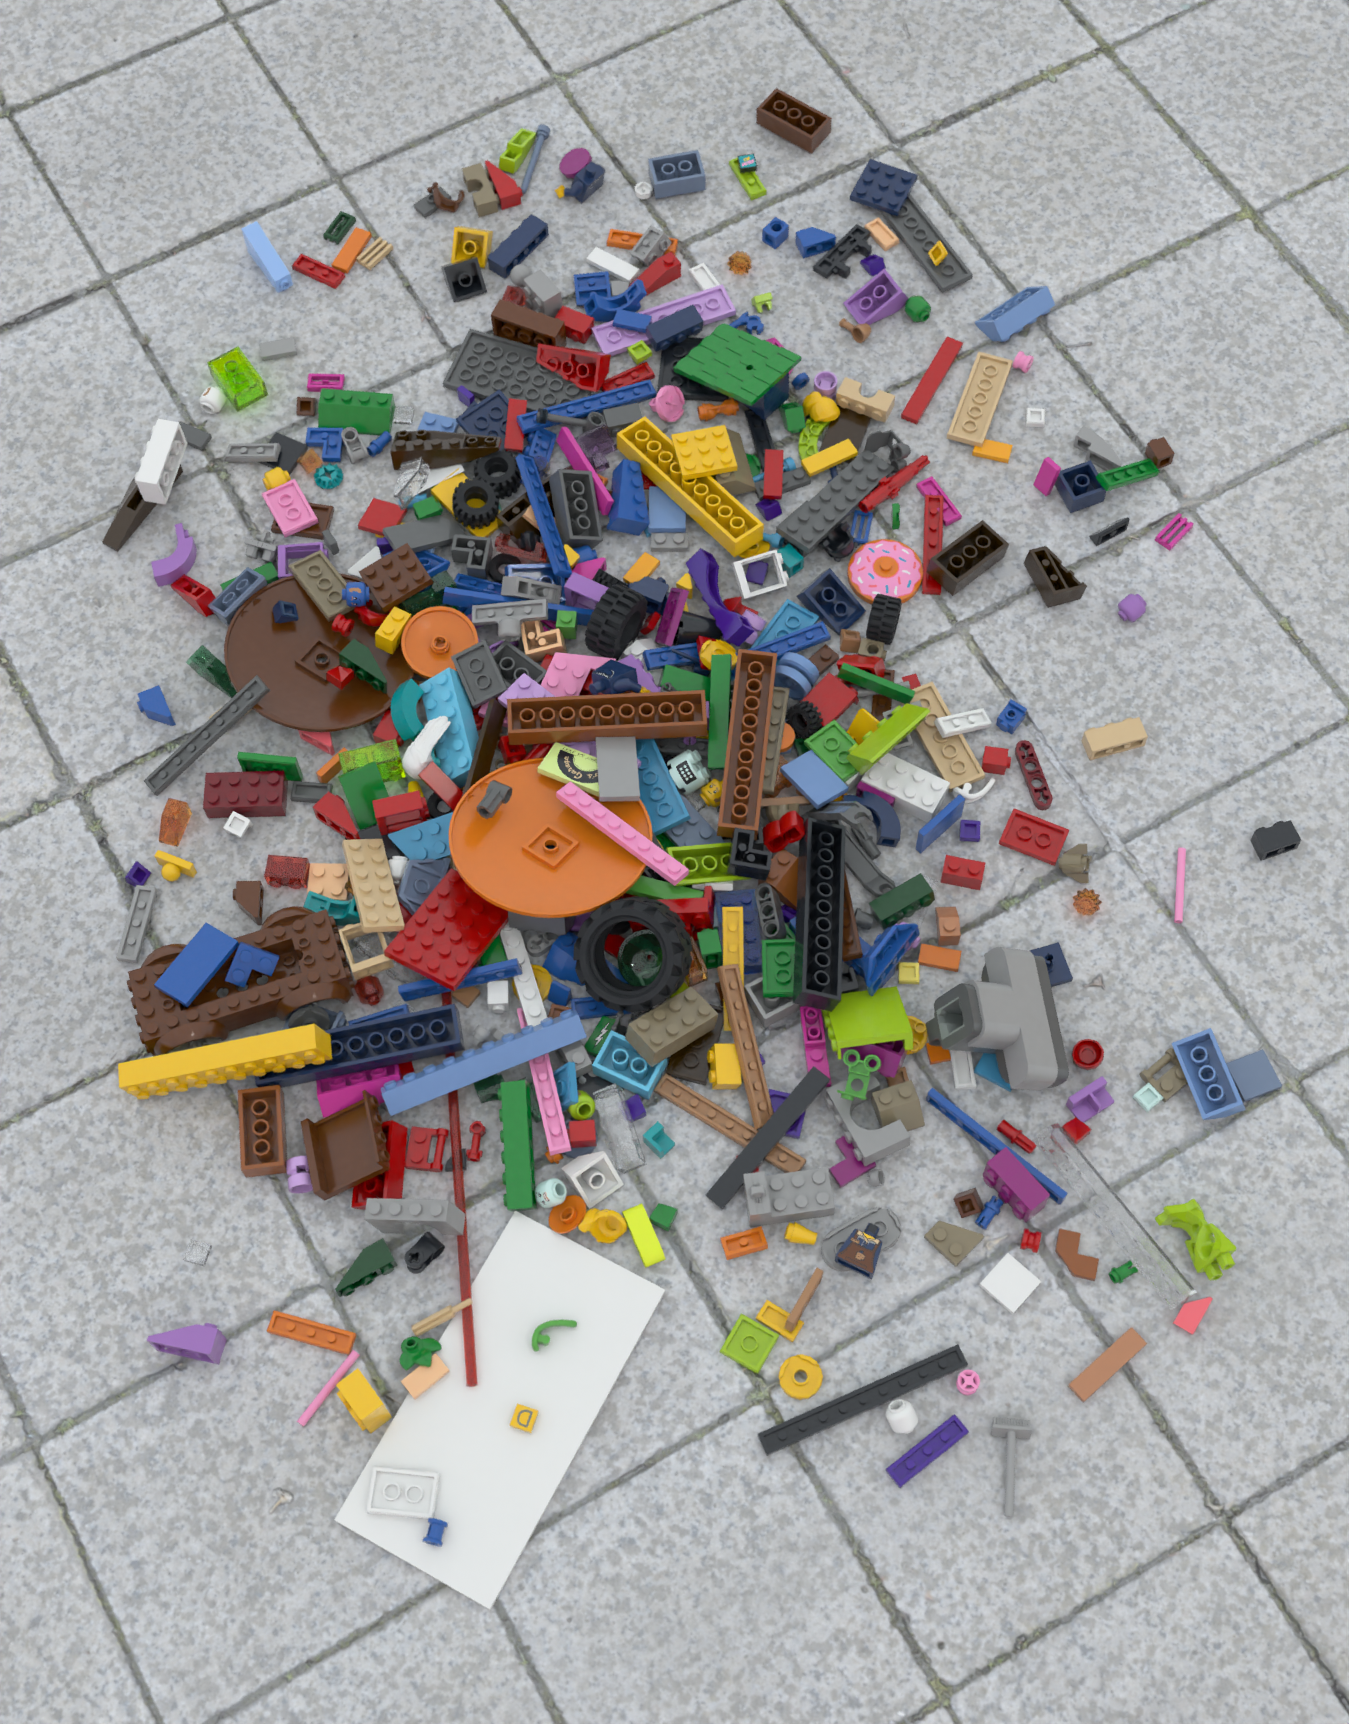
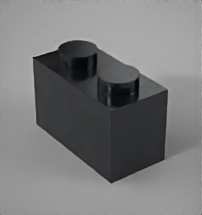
M1289 820L1286 822L1278 821L1268 828H1258L1254 831L1250 841L1260 861L1297 849L1301 838L1292 821Z

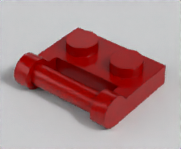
M412 1126L405 1168L442 1172V1158L449 1130ZM432 1137H436L434 1161L428 1163Z

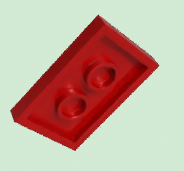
M1013 808L999 844L1055 866L1068 836L1069 829Z

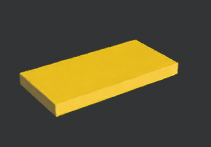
M463 472L445 481H441L431 489L433 496L453 516L452 499L454 489L458 487L461 481L465 483V479H468ZM471 499L466 502L472 508H480L486 504L480 499ZM495 517L493 523L490 521L488 527L483 525V529H479V527L471 529V526L465 528L473 536L488 537L498 529L497 518Z

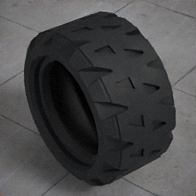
M633 896L622 898L599 907L583 922L577 933L578 939L574 944L573 960H576L575 971L580 983L585 984L587 993L598 1003L603 1002L605 1007L620 1012L624 1010L628 1012L644 1011L665 1001L683 985L685 976L689 974L692 963L690 954L692 951L691 938L684 929L686 927L677 913L669 910V906L658 900L648 899V897ZM620 921H634L643 924L659 940L662 949V966L655 980L649 985L632 986L620 981L610 971L606 963L604 953L605 942L609 932Z

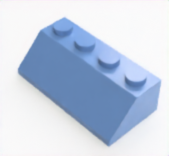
M1048 286L1026 287L974 323L992 341L1005 342L1010 339V335L1022 331L1025 325L1034 323L1037 317L1049 313L1050 309L1055 306Z
M1211 1028L1172 1043L1203 1120L1225 1118L1246 1110Z

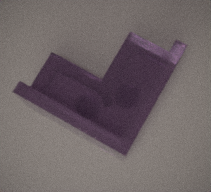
M606 424L575 437V440L596 473L610 467L608 460L604 456L617 450V444L610 437Z

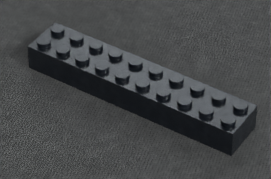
M808 817L804 822L805 835L799 840L793 1003L832 1012L841 1001L846 826Z

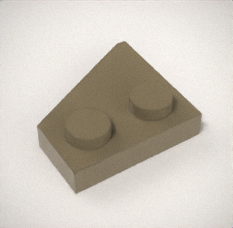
M938 1221L924 1235V1238L956 1267L984 1239V1235Z

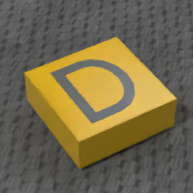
M517 1404L510 1426L532 1433L539 1411Z

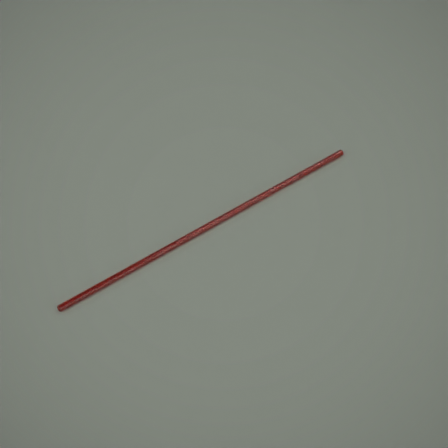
M451 991L441 993L442 1006L452 1004ZM455 1052L445 1054V1059L452 1056L456 1058ZM457 1089L448 1093L455 1206L466 1214ZM466 1215L463 1235H457L461 1302L468 1298L472 1299ZM471 1304L462 1309L467 1387L478 1385L473 1309Z

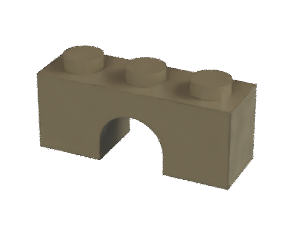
M482 163L462 168L463 180L468 193L478 191L472 193L473 204L478 217L498 212L499 197L497 194H494V185L492 181L489 182L488 180L489 174L487 169L483 168Z

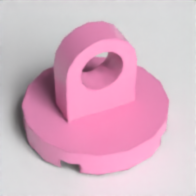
M665 385L659 390L657 397L649 402L651 410L657 412L659 417L665 422H675L683 414L684 409L682 408L685 405L683 393L677 386Z

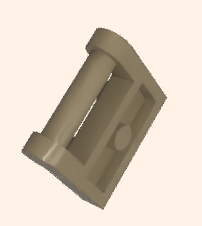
M1169 1048L1165 1055L1150 1068L1144 1069L1139 1073L1146 1084L1150 1083L1163 1097L1164 1102L1168 1101L1188 1084L1176 1053L1172 1048ZM1171 1061L1175 1066L1156 1081L1153 1075Z

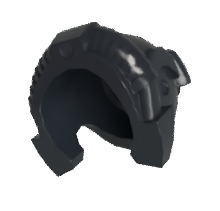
M847 522L840 523L818 544L819 548L824 549L830 557H834L836 562H840L842 558L848 557L854 548L858 547V543L854 542V537L848 531L850 526Z

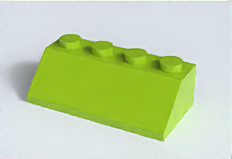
M731 842L668 847L665 850L667 854L689 869V874L675 886L750 880L751 878L726 874Z

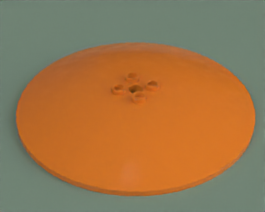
M544 758L523 760L503 766L484 776L471 786L458 802L450 821V854L455 868L466 884L479 896L497 907L513 913L540 918H563L588 913L615 901L626 893L636 883L646 868V864L556 798V792L566 784L537 773V768ZM492 780L512 787V795L507 804L502 803L492 818L485 819L481 817L477 812V806L486 795L488 785ZM584 791L597 802H599L598 796ZM641 800L599 802L652 842L651 821ZM551 845H554V846H555L554 849H548V848H546V846H551Z

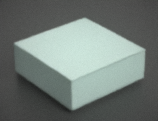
M1150 1083L1146 1084L1132 1097L1147 1113L1163 1100V1097Z

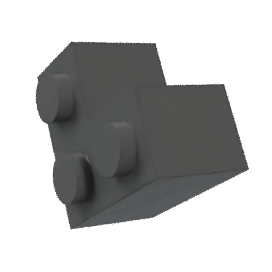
M454 534L451 547L453 562L467 563L468 576L487 580L489 563L493 553L491 538Z

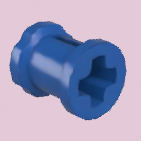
M429 1518V1528L426 1537H423V1542L442 1547L443 1542L441 1540L448 1523L439 1519Z

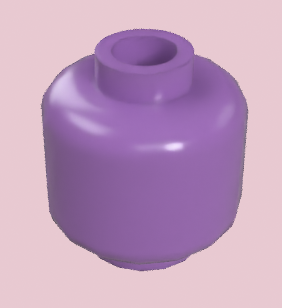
M1128 594L1118 604V615L1124 621L1135 622L1146 612L1145 606L1147 604L1139 594Z

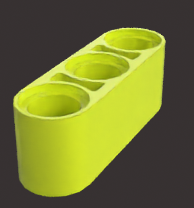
M641 1203L622 1211L645 1268L666 1260L643 1204Z

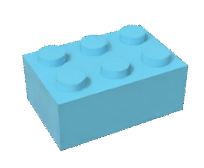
M611 1030L592 1064L593 1074L649 1100L667 1067V1058L651 1067L625 1039V1036Z

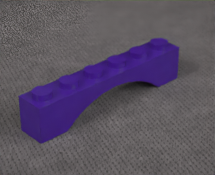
M700 548L685 563L689 569L688 573L695 580L696 588L703 595L702 599L708 605L709 613L715 618L716 626L722 631L723 639L727 643H732L739 647L754 632V629L748 618L736 612H731L726 608L718 588L719 565L713 554Z

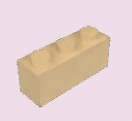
M1140 717L1127 718L1115 724L1108 723L1100 728H1089L1084 732L1081 741L1090 761L1145 746L1148 736Z

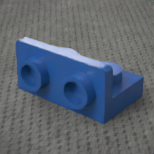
M547 429L529 432L526 439L529 442L525 446L522 455L532 457L536 463L547 466L557 434Z

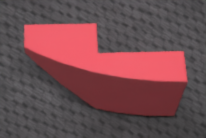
M1209 1296L1184 1303L1173 1323L1193 1335L1213 1298Z

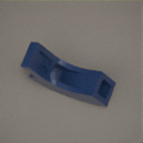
M864 791L861 797L852 794L844 795L841 801H857L871 811L872 822L877 830L876 845L896 848L900 841L901 827L899 818L892 806L880 796Z

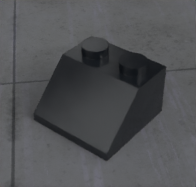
M473 256L441 266L453 302L487 292L477 257Z

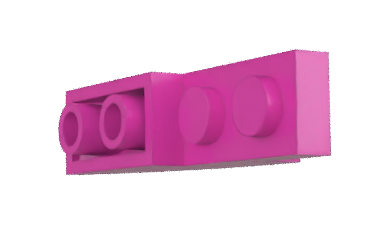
M808 1006L800 1007L807 1073L813 1066L830 1079L826 1087H831L821 1009Z

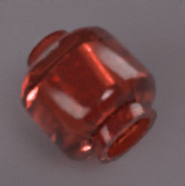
M369 975L358 979L354 989L362 1004L373 1006L381 1001L384 989L378 977Z

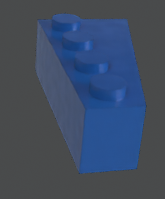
M623 459L613 471L611 497L614 502L608 514L610 519L607 524V530L639 536L650 524L640 462Z

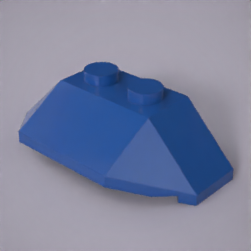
M917 924L893 925L886 928L882 934L876 937L871 949L866 950L863 954L862 963L870 996L875 994L920 935Z

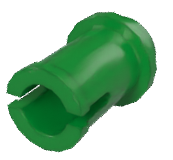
M1129 1260L1117 1268H1111L1109 1272L1111 1281L1114 1284H1121L1125 1278L1137 1273V1266L1128 1269L1135 1262Z

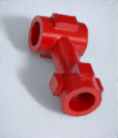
M475 1121L469 1127L473 1137L471 1149H467L466 1156H468L467 1160L479 1162L480 1157L483 1156V1151L479 1150L481 1137L486 1134V1127L483 1126L481 1121Z

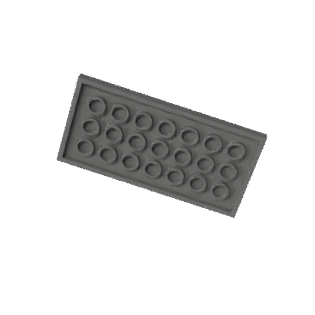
M469 329L443 381L444 388L457 391V388L462 385L473 393L475 397L482 399L487 398L500 389L508 400L509 398L527 400L526 412H533L539 408L544 409L588 397L593 392L580 389L576 384L565 380L563 376L552 372L536 362L538 348L474 329Z

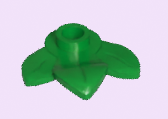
M415 1336L408 1337L401 1344L400 1365L406 1371L414 1363L430 1367L432 1353L441 1350L442 1347L433 1338L420 1339Z

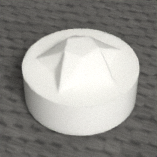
M647 182L638 183L635 186V195L639 199L649 198L652 195V186Z

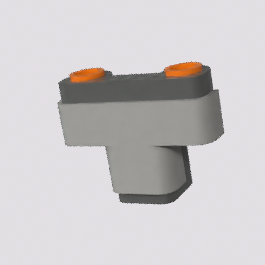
M995 947L984 954L985 965L982 970V981L969 980L958 984L935 1000L934 1018L926 1023L929 1044L941 1046L946 1050L996 1054L1000 1075L1006 1083L1010 1084L1011 1089L1042 1091L1045 1088L1057 1087L1067 1080L1069 1068L1046 961L1043 957L1034 956L1027 950Z

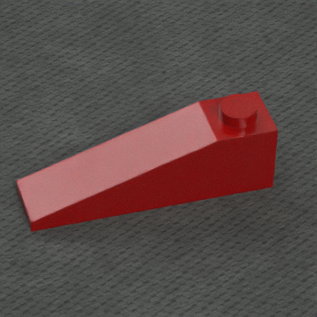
M538 343L536 362L552 372L563 376L565 380L571 381L580 389L598 392L609 373L611 354Z

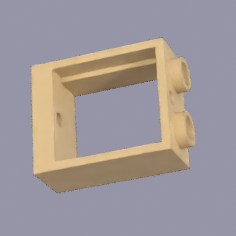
M361 922L354 925L348 924L338 930L355 980L394 967L392 959L384 956V954L355 963L348 940L369 934L363 933ZM377 932L384 951L388 946L383 932Z

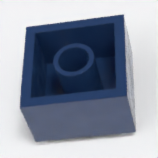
M1091 460L1061 470L1054 484L1070 513L1104 502L1107 491L1096 479L1098 472Z

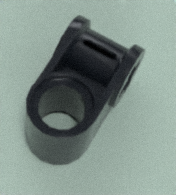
M426 1232L405 1254L404 1259L408 1270L414 1274L424 1271L433 1260L441 1255L445 1245L431 1232Z

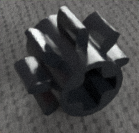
M534 531L520 533L521 538L517 539L518 548H523L524 552L537 550V545L541 544L540 535H535Z

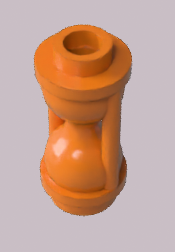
M730 398L717 406L711 403H703L697 407L699 419L706 422L721 413L726 416H736V412L739 411L738 402Z

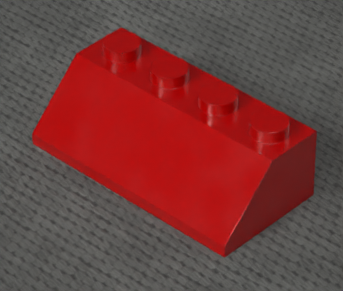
M393 1120L383 1122L381 1126L386 1136V1150L390 1155V1170L354 1186L351 1208L365 1210L367 1198L402 1199L407 1127Z

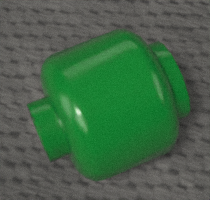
M912 296L905 303V312L913 322H924L930 316L931 306L922 296Z

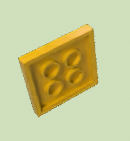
M725 425L671 434L672 444L683 480L737 471L736 459Z

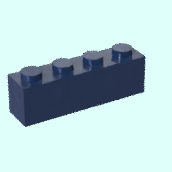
M533 214L524 219L521 225L516 230H513L510 236L505 241H502L494 252L489 254V270L506 279L513 267L521 264L549 236L548 223Z

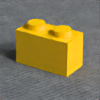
M394 606L375 633V647L393 654L401 643L403 630L411 619V614Z
M714 1044L707 1052V1061L711 1065L708 1078L709 1083H712V1089H737L742 1084L735 1044Z

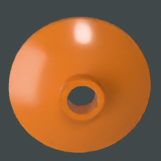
M577 1195L566 1196L562 1204L552 1208L549 1215L550 1228L559 1234L574 1230L585 1216V1201Z

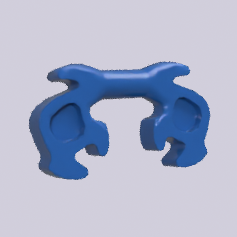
M748 312L743 313L736 321L728 324L734 328L746 325V330L749 334H752V330H757V335H759L764 330V324L761 323L760 317L757 315L749 316Z

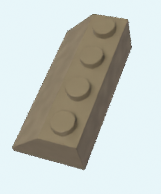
M726 428L736 459L737 471L716 474L714 479L732 496L755 491L756 487L740 433Z

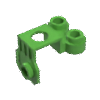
M847 1050L843 1055V1061L849 1066V1076L845 1092L839 1090L837 1092L841 1093V1098L853 1101L855 1097L867 1100L865 1096L871 1076L870 1073L880 1069L881 1060L876 1055L871 1054L862 1061L860 1054L856 1050ZM850 1055L856 1056L855 1062L849 1061ZM876 1060L877 1065L873 1068L870 1067L869 1062ZM854 1079H861L863 1081L862 1090L854 1091L852 1089L851 1083Z

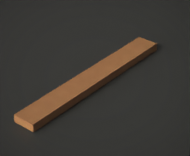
M738 964L720 966L717 968L754 1127L757 1130L761 1129L774 1114Z
M666 1073L654 1088L655 1093L744 1148L759 1132V1130H755L748 1123ZM780 1143L764 1159L784 1173L801 1171L807 1161Z

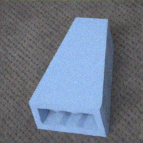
M256 221L242 228L248 253L275 290L279 293L293 286L288 269L259 223Z

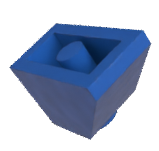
M810 227L796 232L795 244L804 259L829 251L836 244L835 234Z
M159 685L137 693L140 699L137 704L141 713L145 711L149 719L170 726L176 725Z

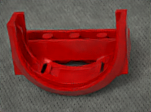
M704 886L703 898L658 899V901L669 906V910L679 915L685 923L686 927L684 929L689 933L691 943L697 941V932H701L704 929L714 930L715 896L712 886ZM629 921L633 934L643 936L654 945L661 947L659 940L649 928L638 922Z

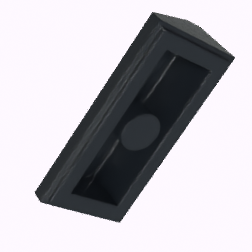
M1128 517L1119 519L1091 534L1089 538L1096 546L1126 531L1130 519Z

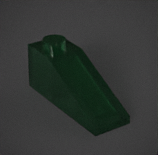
M201 645L186 661L205 680L229 697L233 698L237 692L229 679L226 666L205 646Z

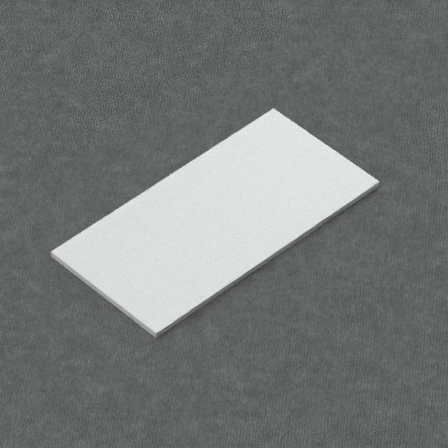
M515 1211L463 1301L468 1298L472 1299V1304L456 1312L455 1317L452 1318L439 1340L442 1349L432 1353V1355L436 1353L450 1372L417 1399H414L408 1393L334 1520L491 1610L665 1294V1289ZM551 1320H574L577 1322V1326L574 1328L561 1326L544 1330L540 1334L550 1337L549 1345L538 1344L539 1350L536 1352L532 1349V1336L539 1325ZM517 1404L539 1411L532 1433L510 1426ZM373 1466L440 1473L434 1518L448 1523L443 1532L442 1547L423 1542V1537H426L429 1523L426 1519L366 1513Z

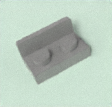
M650 225L630 254L633 258L645 263L649 267L664 254L671 241L663 231Z

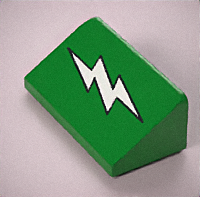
M602 1016L584 1045L588 1054L595 1058L597 1057L616 1019Z

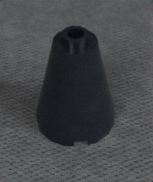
M683 610L672 645L696 643L698 636L720 640L723 633L716 626L715 619Z

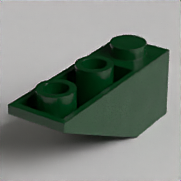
M353 639L339 653V664L341 667L352 669L360 680L368 682L375 690H380L386 694L387 680L370 649Z
M383 1238L365 1247L335 1288L339 1297L351 1295L359 1286L371 1284L376 1277L381 1274L387 1275L391 1273L394 1267L397 1266Z

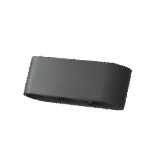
M762 883L755 890L762 932L770 940L785 939L787 932L779 894L769 884Z

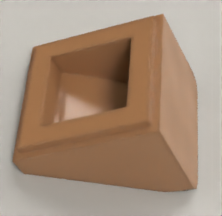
M841 629L840 651L858 653L861 644L859 631Z

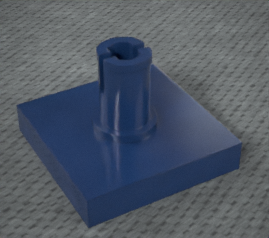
M1059 942L1029 950L1034 956H1041L1045 959L1051 987L1073 980Z

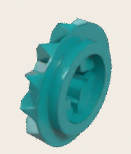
M329 462L328 465L322 464L320 468H316L314 480L319 487L332 489L342 482L343 472L337 464L332 465ZM326 472L331 474V480L325 475Z

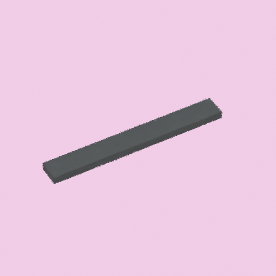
M256 675L144 780L154 795L158 796L271 691L259 676Z

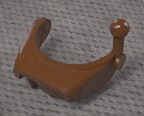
M433 182L432 186L427 188L428 193L433 191L436 207L452 213L457 211L465 197L463 190L459 191L457 200H450L444 197L439 191L438 182Z

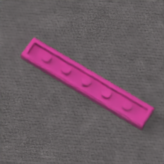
M561 427L556 440L574 470L592 471L597 507L602 515H608L614 500L568 427Z

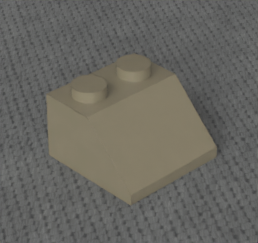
M912 1080L872 1092L871 1104L881 1128L897 1120H901L907 1132L925 1126L920 1101Z

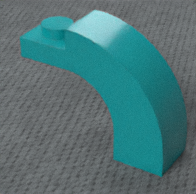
M412 678L400 684L394 692L391 700V716L401 738L404 741L410 738L414 742L422 729H424L416 712L417 702L424 691Z
M312 891L308 892L303 907L314 912L327 909L328 915L334 917L335 923L338 926L360 923L354 896L351 900L340 901Z

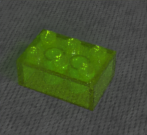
M238 346L207 362L212 378L224 391L225 396L237 412L268 396L265 382Z
M396 739L338 753L343 774L375 761L383 782L398 781L406 777Z

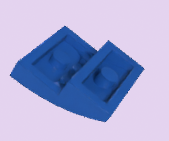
M608 271L574 274L577 306H584L593 294L611 297Z

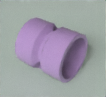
M829 371L819 372L814 378V391L819 392L821 396H826L835 401L837 393L836 375Z
M746 609L742 616L748 618L754 632L745 642L753 645L758 637L757 632L762 631L767 622Z
M297 1156L286 1161V1170L290 1176L288 1178L289 1192L306 1193L313 1191L307 1156Z

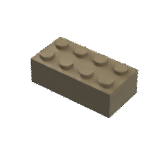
M691 986L629 1023L625 1039L653 1067L713 1030L718 1013Z

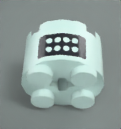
M688 749L667 762V766L671 764L672 767L669 770L672 779L679 789L684 788L686 790L684 792L685 795H689L708 784V779L711 777L708 768L703 767L700 762L702 758L697 750L692 752Z

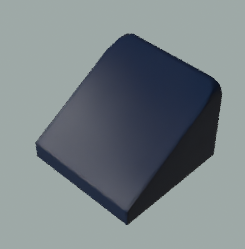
M279 600L274 605L275 623L291 622L299 619L296 604Z

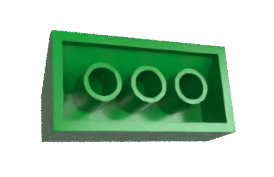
M322 388L318 403V428L345 429L352 427L357 430L358 434L378 436L383 434L384 431L391 433L396 408L393 394Z

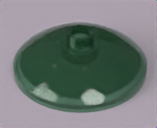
M643 929L630 934L619 948L617 958L619 971L630 985L646 986L651 984L661 969V945L650 929ZM649 955H652L654 957L653 962H650L648 960Z

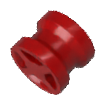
M338 614L333 621L332 631L340 632L342 636L348 637L353 630L355 621L346 619L344 615Z
M1024 1228L1020 1249H1031L1032 1252L1037 1253L1042 1232L1036 1231L1034 1233Z

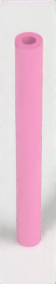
M1178 848L1175 923L1183 922L1185 848Z
M353 1350L297 1420L303 1427L335 1388L336 1384L360 1355Z

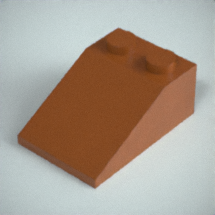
M785 849L777 852L771 860L767 880H758V885L762 883L769 884L778 892L780 902L794 910L797 907L798 858Z

